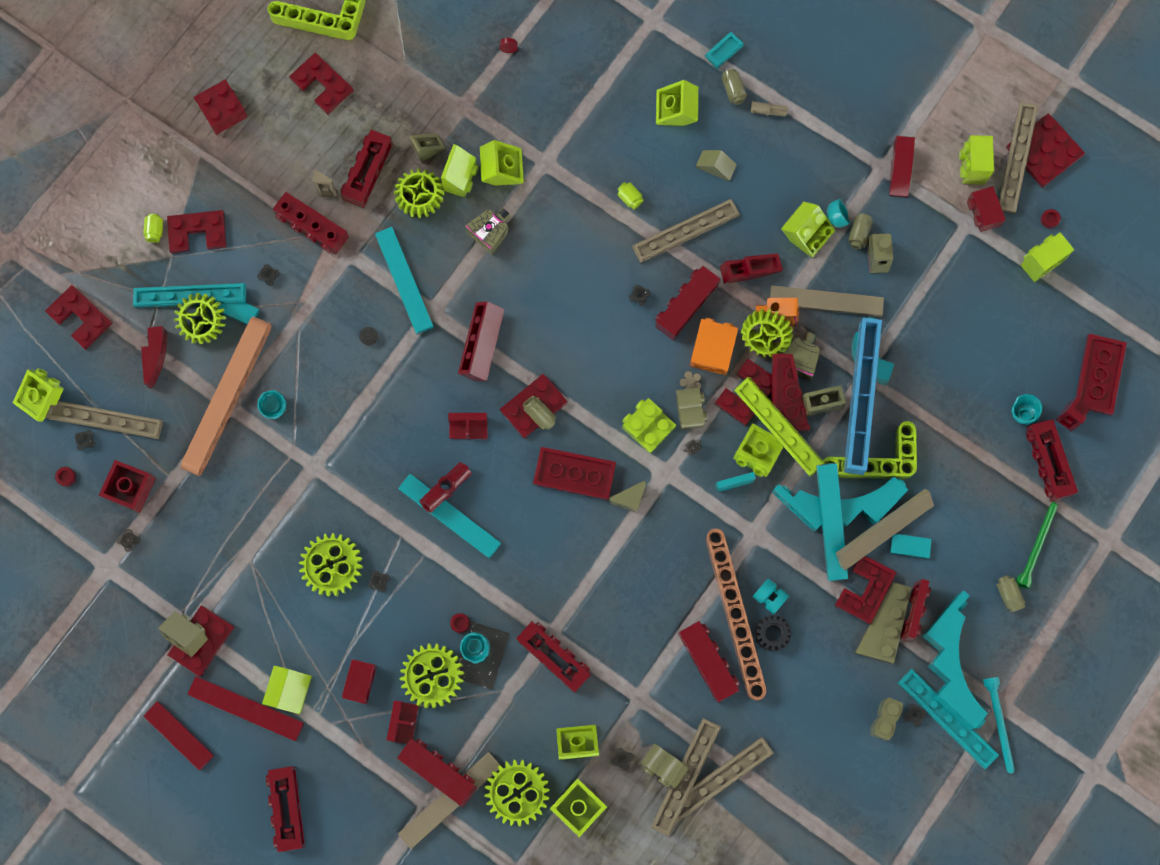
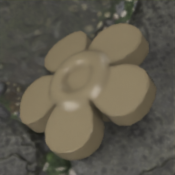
M690 371L685 372L684 377L686 379H681L680 385L686 386L685 389H700L701 384L696 381H699L701 376L695 373L692 377Z

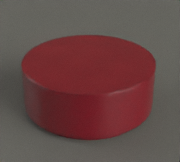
M503 38L500 40V51L504 53H514L517 51L518 42L515 39Z
M1048 209L1041 215L1040 221L1045 228L1053 229L1060 223L1061 216L1058 211Z
M61 467L55 474V480L61 486L69 487L76 481V473L69 467Z
M457 613L452 616L450 626L454 632L464 633L470 627V620L465 614Z

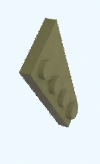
M894 582L891 583L855 654L891 664L894 663L912 587Z

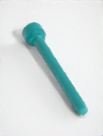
M999 677L983 679L984 687L990 692L1006 770L1012 774L1015 769L997 690L999 689L998 685H1000Z

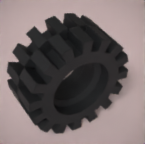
M777 615L766 616L759 621L755 629L757 643L761 645L760 647L767 649V651L783 649L790 642V637L792 636L791 626L788 625V621L784 620L782 616L779 617ZM769 626H777L780 629L781 636L778 640L772 641L767 638L766 629Z

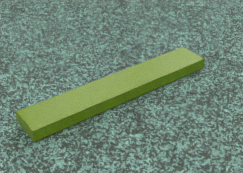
M747 377L734 390L809 476L817 472L816 465L826 464L750 377Z

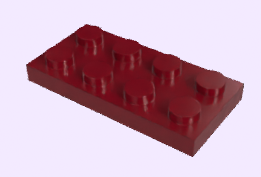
M1090 333L1087 335L1076 396L1079 394L1082 396L1079 402L1086 406L1089 411L1113 415L1127 342Z
M541 447L533 485L609 500L616 462Z

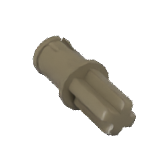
M752 101L751 113L765 114L767 116H786L788 111L787 106L771 104V102L760 103Z

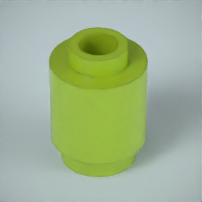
M624 182L617 189L619 191L617 194L619 198L633 210L638 208L644 201L643 195L631 182L628 184Z
M148 214V216L144 217L143 236L145 241L160 242L163 233V219L158 214Z

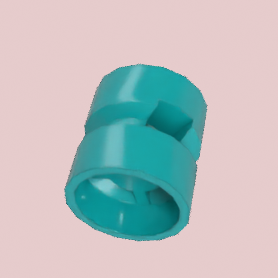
M768 577L752 597L760 604L765 603V608L774 615L790 595L782 588L777 589V584ZM772 593L776 596L773 602L768 599Z

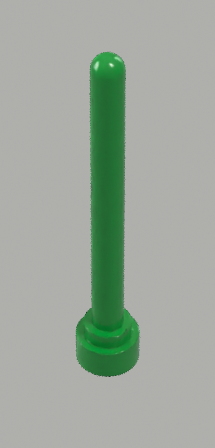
M1052 502L1049 506L1024 572L1016 578V582L1021 588L1030 589L1032 585L1031 574L1058 508V504Z

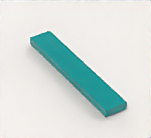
M390 227L375 233L416 335L434 328L393 228Z
M246 284L133 288V307L177 306L179 303L184 305L182 299L187 298L189 300V295L193 294L195 296L196 293H201L202 296L208 294L209 298L215 297L214 303H246Z
M837 463L816 465L827 580L848 579L847 569L841 568L836 556V552L845 547Z
M411 474L407 476L398 488L421 507L422 505L419 503V500L431 490ZM444 501L430 513L488 559L491 558L501 545L498 540L447 501Z
M910 669L897 682L983 769H987L999 756L973 729L969 730L933 698L936 692L913 669Z

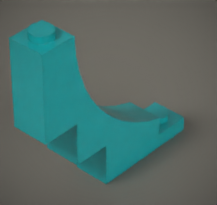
M893 477L885 485L869 494L852 499H841L843 529L859 513L873 526L877 524L908 491L904 481ZM778 484L774 488L772 494L813 532L822 525L819 497L802 490L793 497L791 495L792 492L784 485Z
M963 590L957 594L922 637L939 651V654L927 667L945 682L933 698L964 726L972 730L983 726L986 722L984 718L988 713L973 697L961 670L959 641L966 617L960 611L968 604L966 600L970 596Z

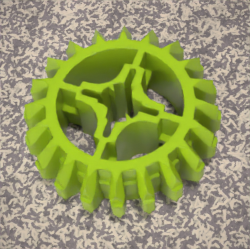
M419 168L417 173H414L411 169L410 175L407 173L403 174L405 179H398L400 184H395L396 191H394V196H396L395 201L399 204V209H404V214L410 212L412 218L415 214L418 215V218H421V214H425L428 217L429 211L434 214V207L440 209L439 203L443 202V197L441 196L445 193L442 190L443 184L439 183L440 178L435 177L433 172L428 175L427 169L423 173H421ZM426 183L433 187L434 193L426 189ZM405 193L413 197V204L404 198Z
M196 293L195 296L190 294L189 300L187 298L182 299L184 305L181 303L177 305L181 310H175L174 312L179 315V318H174V321H179L175 328L182 329L179 334H186V341L191 339L193 344L197 341L199 344H204L205 340L207 343H210L211 338H218L216 333L222 334L223 331L219 326L225 327V323H222L221 320L226 319V316H221L220 313L225 310L224 308L218 309L221 303H214L215 297L209 298L208 294L202 296L201 293ZM200 303V307H197L195 313L188 312L194 304ZM206 306H208L212 311L213 318H210L208 316V308H206ZM193 316H201L207 321L198 322L199 320ZM187 319H189L192 322V329H194L193 331L188 326ZM205 324L212 325L208 332L200 334V330L203 329Z
M763 308L760 312L755 310L753 314L748 315L741 329L743 334L742 340L745 341V346H750V352L756 351V356L762 354L763 358L767 355L772 358V354L784 353L791 344L793 329L789 326L790 320L784 321L785 315L779 316L778 311L772 313L771 308L767 312ZM758 324L761 325V327L757 328L756 330H753L754 326ZM777 337H781V340L778 342H773Z

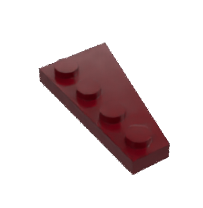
M772 354L771 402L796 430H810L793 354Z

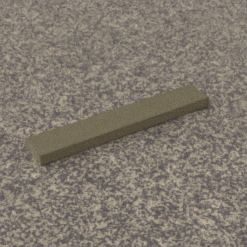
M1019 103L999 197V203L1003 212L1016 214L1039 106L1037 104Z
M729 199L632 245V249L641 264L739 217L740 213L732 199Z
M772 285L770 289V298H798L799 309L882 317L884 297Z
M58 401L57 405H50L46 418L49 420L157 440L160 438L163 421L61 401Z
M926 489L922 490L836 552L841 568L844 570L848 569L932 508L934 504L930 492Z
M704 718L702 719L682 761L689 769L676 788L670 786L651 825L652 829L667 837L670 836L721 726Z
M759 738L696 783L676 823L773 755V751L764 738Z
M488 752L462 776L464 777L465 774L475 780L474 785L479 788L487 781L488 777L493 776V770L496 772L499 770L498 765L500 764ZM442 793L401 830L398 835L412 849L460 805Z

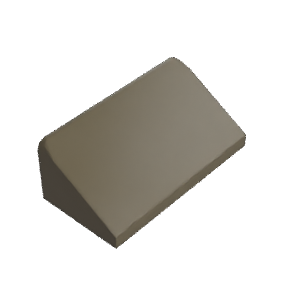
M314 169L313 183L320 196H337L338 193L332 179Z

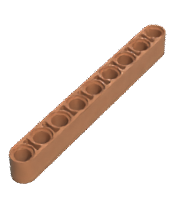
M254 316L250 319L182 460L181 469L197 476L203 473L271 331V323Z
M712 529L706 536L708 552L746 693L751 700L757 701L766 695V686L725 535L720 529ZM717 534L720 537V542L713 543L710 540V536ZM723 553L725 561H717L715 554ZM723 571L728 572L730 580H722L720 573ZM726 591H733L735 599H727L725 596ZM737 609L741 614L740 618H732L731 610ZM736 629H744L746 632L745 638H738L736 636ZM743 647L750 649L751 655L749 658L742 656L741 649ZM747 667L755 668L756 675L754 677L747 675ZM753 686L760 687L761 695L759 697L752 694L751 689Z

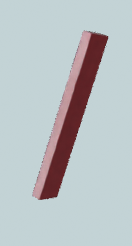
M195 676L187 693L191 697L293 741H297L304 722Z

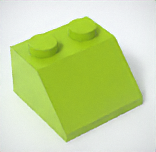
M682 80L657 89L656 124L685 126L697 122L699 87L686 80Z
M497 140L480 146L482 182L495 186L524 183L522 148Z
M453 144L441 180L445 192L465 198L467 192L470 193L473 185L471 180L473 175H477L479 165H477L474 156Z

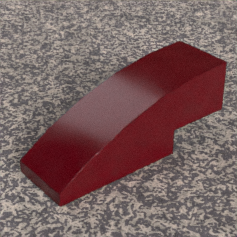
M896 136L894 140L889 196L908 198L915 137Z
M778 253L746 256L740 260L725 261L719 266L724 284L761 278L783 271Z
M163 326L147 328L148 346L141 347L144 384L148 388H153L166 356L167 330Z

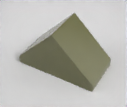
M437 133L410 136L412 148L420 162L446 149Z
M703 150L695 168L730 181L737 164L722 150Z
M645 481L610 497L611 505L637 513L646 487Z

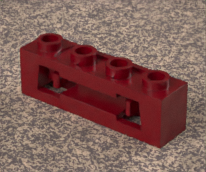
M370 130L369 135H365L363 140L364 146L361 151H358L355 158L356 163L354 167L350 168L347 183L342 185L340 191L344 201L361 208H365L393 146L390 136L374 130ZM371 151H372V155L374 156V159H373V161H372V163H371V165H370V167H369V170H368V172H367V174H366V176H365V178H364L365 184H364V187H363V183H361L360 180H361V178H362V176H363V174H364V171H365V169H366V167H367V165H368V163H369V160H370V158H371V157H370V153H371Z
M1054 420L1029 426L1026 429V438L1029 443L1031 442L1033 448L1032 456L1038 463V474L1044 481V491L1046 496L1049 497L1050 502L1078 493ZM1048 442H1049V444H1050V446H1048V449H1049L1051 458H1052V460H1053V463H1054V466H1055L1057 475L1059 476V477H1056V479H1054L1055 472H1054V469H1053V466H1052V463H1051V460H1050V457H1049L1047 448H1046V446H1045V444H1048Z
M531 621L516 640L568 688L576 693L591 676L589 673L590 668L582 661L579 664L574 660L575 655L568 648L563 650L559 646L561 642L553 635L549 637L545 633L546 628L539 622L535 624ZM536 635L542 637L545 640V644L568 665L571 664L578 670L576 673L569 667L565 671L572 678V681L567 679L562 674L563 670L540 649H534L528 642L531 641L538 648L542 641Z
M290 766L268 770L266 785L270 787L271 795H268L269 807L273 809V815L270 820L276 836H273L274 848H277L278 852L305 848L296 767ZM289 789L287 797L290 822L294 827L284 829L283 826H286L283 799L282 793H279V790Z

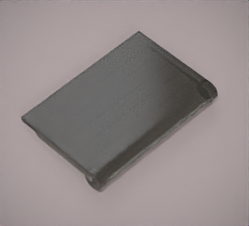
M472 621L468 634L472 632L483 634L489 641L490 651L489 655L482 662L476 664L464 659L461 653L459 663L463 664V666L459 668V671H463L464 674L460 675L459 678L464 680V682L493 690L510 633Z

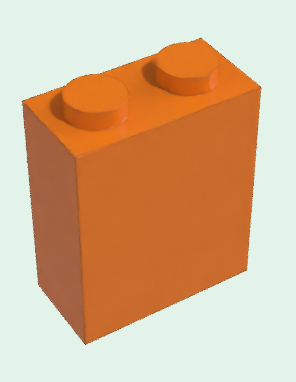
M711 318L701 319L690 367L727 375L738 328L731 323H716V320Z

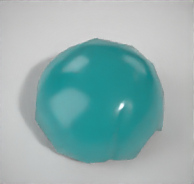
M838 199L828 205L827 218L833 226L842 228L850 224L851 220H848L849 216L846 206L841 202V199Z
M276 390L262 393L257 404L260 414L268 419L279 418L286 411L287 407L285 396Z
M1020 395L1012 406V417L1020 424L1031 425L1040 418L1043 406L1040 399L1035 395Z
M472 632L465 635L461 640L460 651L464 659L476 664L482 662L489 655L490 644L483 634Z

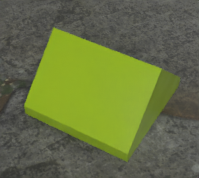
M273 666L262 704L301 714L312 676Z
M596 725L556 728L559 760L599 756Z

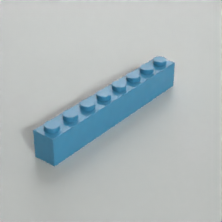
M862 318L859 323L844 473L863 475L867 471L882 320Z

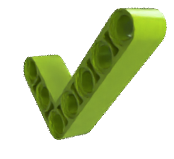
M344 0L340 15L279 1L271 2L267 10L272 22L275 24L343 40H351L356 36L366 0Z
M909 421L900 424L895 432V459L868 458V465L871 466L872 472H865L863 475L844 473L845 457H827L823 461L825 463H837L838 478L892 479L895 477L901 480L909 479L917 470L916 427ZM907 428L910 435H904L901 429ZM902 447L909 448L910 454H904ZM883 465L890 466L891 473H886L883 470ZM902 465L908 466L910 473L903 472Z

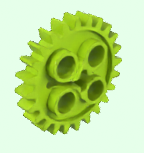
M332 533L331 538L324 534L323 540L317 536V543L309 541L312 547H304L307 554H301L305 559L299 562L300 565L304 566L299 572L305 573L301 579L309 580L306 586L310 587L313 585L311 591L315 592L319 589V595L321 596L325 591L327 597L331 596V592L337 597L339 590L346 594L345 588L348 587L352 590L353 588L350 583H358L355 576H361L357 571L363 568L362 565L358 564V562L363 560L362 557H357L360 550H354L356 547L355 543L349 545V538L343 541V535L341 534L338 539H336L334 533ZM340 548V554L333 557L331 555L332 549ZM317 556H322L323 558L320 565H314V559ZM345 556L347 557L346 560H344V561H339V560H341L343 557H345ZM329 561H332L333 563H335V564H333V567H334L333 569H330V568L328 567V566H329ZM342 565H348L349 567L346 574H340L339 572ZM323 569L318 574L315 573L316 570ZM330 573V581L323 583L322 576Z
M429 643L427 649L421 645L420 652L413 649V657L407 655L410 661L409 663L403 662L406 669H401L400 672L404 673L405 676L401 677L400 680L405 681L401 688L408 689L405 695L409 696L412 694L411 702L418 699V706H421L424 702V708H428L431 703L432 707L436 709L437 703L444 707V700L451 703L450 696L457 697L454 691L461 690L458 683H463L464 680L460 679L459 676L463 675L464 672L459 671L463 664H456L459 657L455 656L452 658L454 651L450 650L446 653L447 647L443 646L440 650L439 644H436L433 649ZM437 658H441L443 662L439 668L434 667V661ZM423 665L424 672L421 675H416L415 670L417 666ZM445 669H448V672L437 674ZM431 671H432L433 673L437 674V675H435V676L433 677L434 680H431V679L427 678V677L431 676V673H430ZM443 677H448L449 684L441 687L440 680ZM427 678L419 683H416V680ZM425 684L430 685V691L427 694L422 693V687Z
M515 759L513 760V765L505 761L506 767L503 768L501 765H498L499 772L493 770L492 774L495 777H488L487 779L491 785H486L485 788L490 790V792L484 796L491 800L487 801L486 805H493L490 813L497 811L495 818L498 819L502 816L503 824L508 819L510 820V826L513 825L514 821H517L518 826H521L522 820L528 825V818L531 817L533 820H536L535 813L542 815L540 807H547L543 800H549V797L544 795V793L550 791L549 788L544 787L548 780H541L544 773L537 774L538 766L531 769L532 762L524 766L523 759L520 765H517ZM517 773L525 775V781L521 784L514 781V776ZM529 781L532 782V785L520 792L521 797L518 798L516 795L505 804L502 803L505 798L514 793L513 789L515 787L519 790ZM500 785H506L509 788V792L506 795L498 793L497 789ZM528 790L536 791L537 796L534 800H528L525 797ZM516 801L520 804V809L517 812H512L509 810V804Z

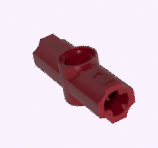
M459 462L448 474L442 476L438 483L419 500L422 507L427 512L432 513L440 504L450 498L453 492L471 476L472 472L469 467ZM448 485L450 489L444 490L441 486Z

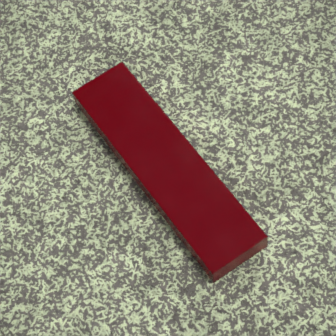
M159 701L143 715L199 771L215 756Z

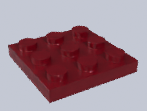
M1047 113L1034 125L1025 170L1043 188L1083 157L1085 152L1058 122ZM1011 142L1006 146L1008 151L1010 150Z

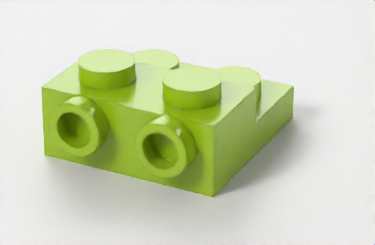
M39 368L36 370L27 369L13 404L36 421L43 422L50 405H57L64 388L60 386L59 380L47 377L48 373L45 370Z
M648 398L646 401L642 399L635 408L637 410L633 415L631 413L626 415L622 420L624 423L622 429L651 454L676 427V424L663 414L662 410Z
M752 424L733 459L736 460L739 466H747L753 469L755 475L767 477L784 446L773 434Z

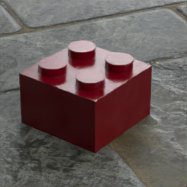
M226 79L193 97L216 135L248 117Z
M114 460L99 496L140 513L156 477Z

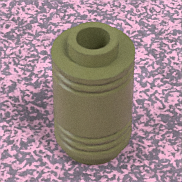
M736 69L725 71L721 79L729 102L735 105L743 103L747 94L739 72Z
M860 213L854 218L848 240L852 248L860 250L866 247L873 224L871 216Z
M532 396L523 404L524 411L542 430H548L556 423L554 421L556 416L538 397Z
M1009 575L999 578V583L996 586L1006 609H1009L1011 613L1024 608L1025 600L1015 578H1010Z

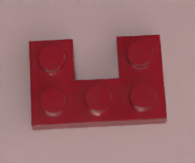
M316 53L289 76L290 80L301 91L305 90L315 79L326 89L314 102L327 115L354 91Z
M223 210L167 216L169 252L171 254L190 252L189 234L206 232V246L208 250L227 248Z
M73 285L45 310L59 325L74 312L84 323L71 337L85 350L113 324Z
M747 359L736 375L743 380L750 377L761 391L768 396L772 391V375L750 359ZM725 388L714 404L744 426L747 425L755 414L740 397Z
M544 374L540 375L499 409L523 439L539 427L524 411L523 404L530 397H538L553 414L557 413L568 403Z
M864 556L856 562L852 570L853 573L869 581L862 596L860 597L843 588L834 606L870 625L897 572Z
M921 579L913 585L909 601L912 603L909 619L904 621L900 640L908 642L920 635L922 625H919L920 619L924 617L926 612V606H924L925 598H928L931 592V587H929L930 581Z
M202 605L191 619V623L194 625L196 623L200 624L205 629V635L208 640L192 657L175 645L167 654V656L199 677L203 675L235 628Z

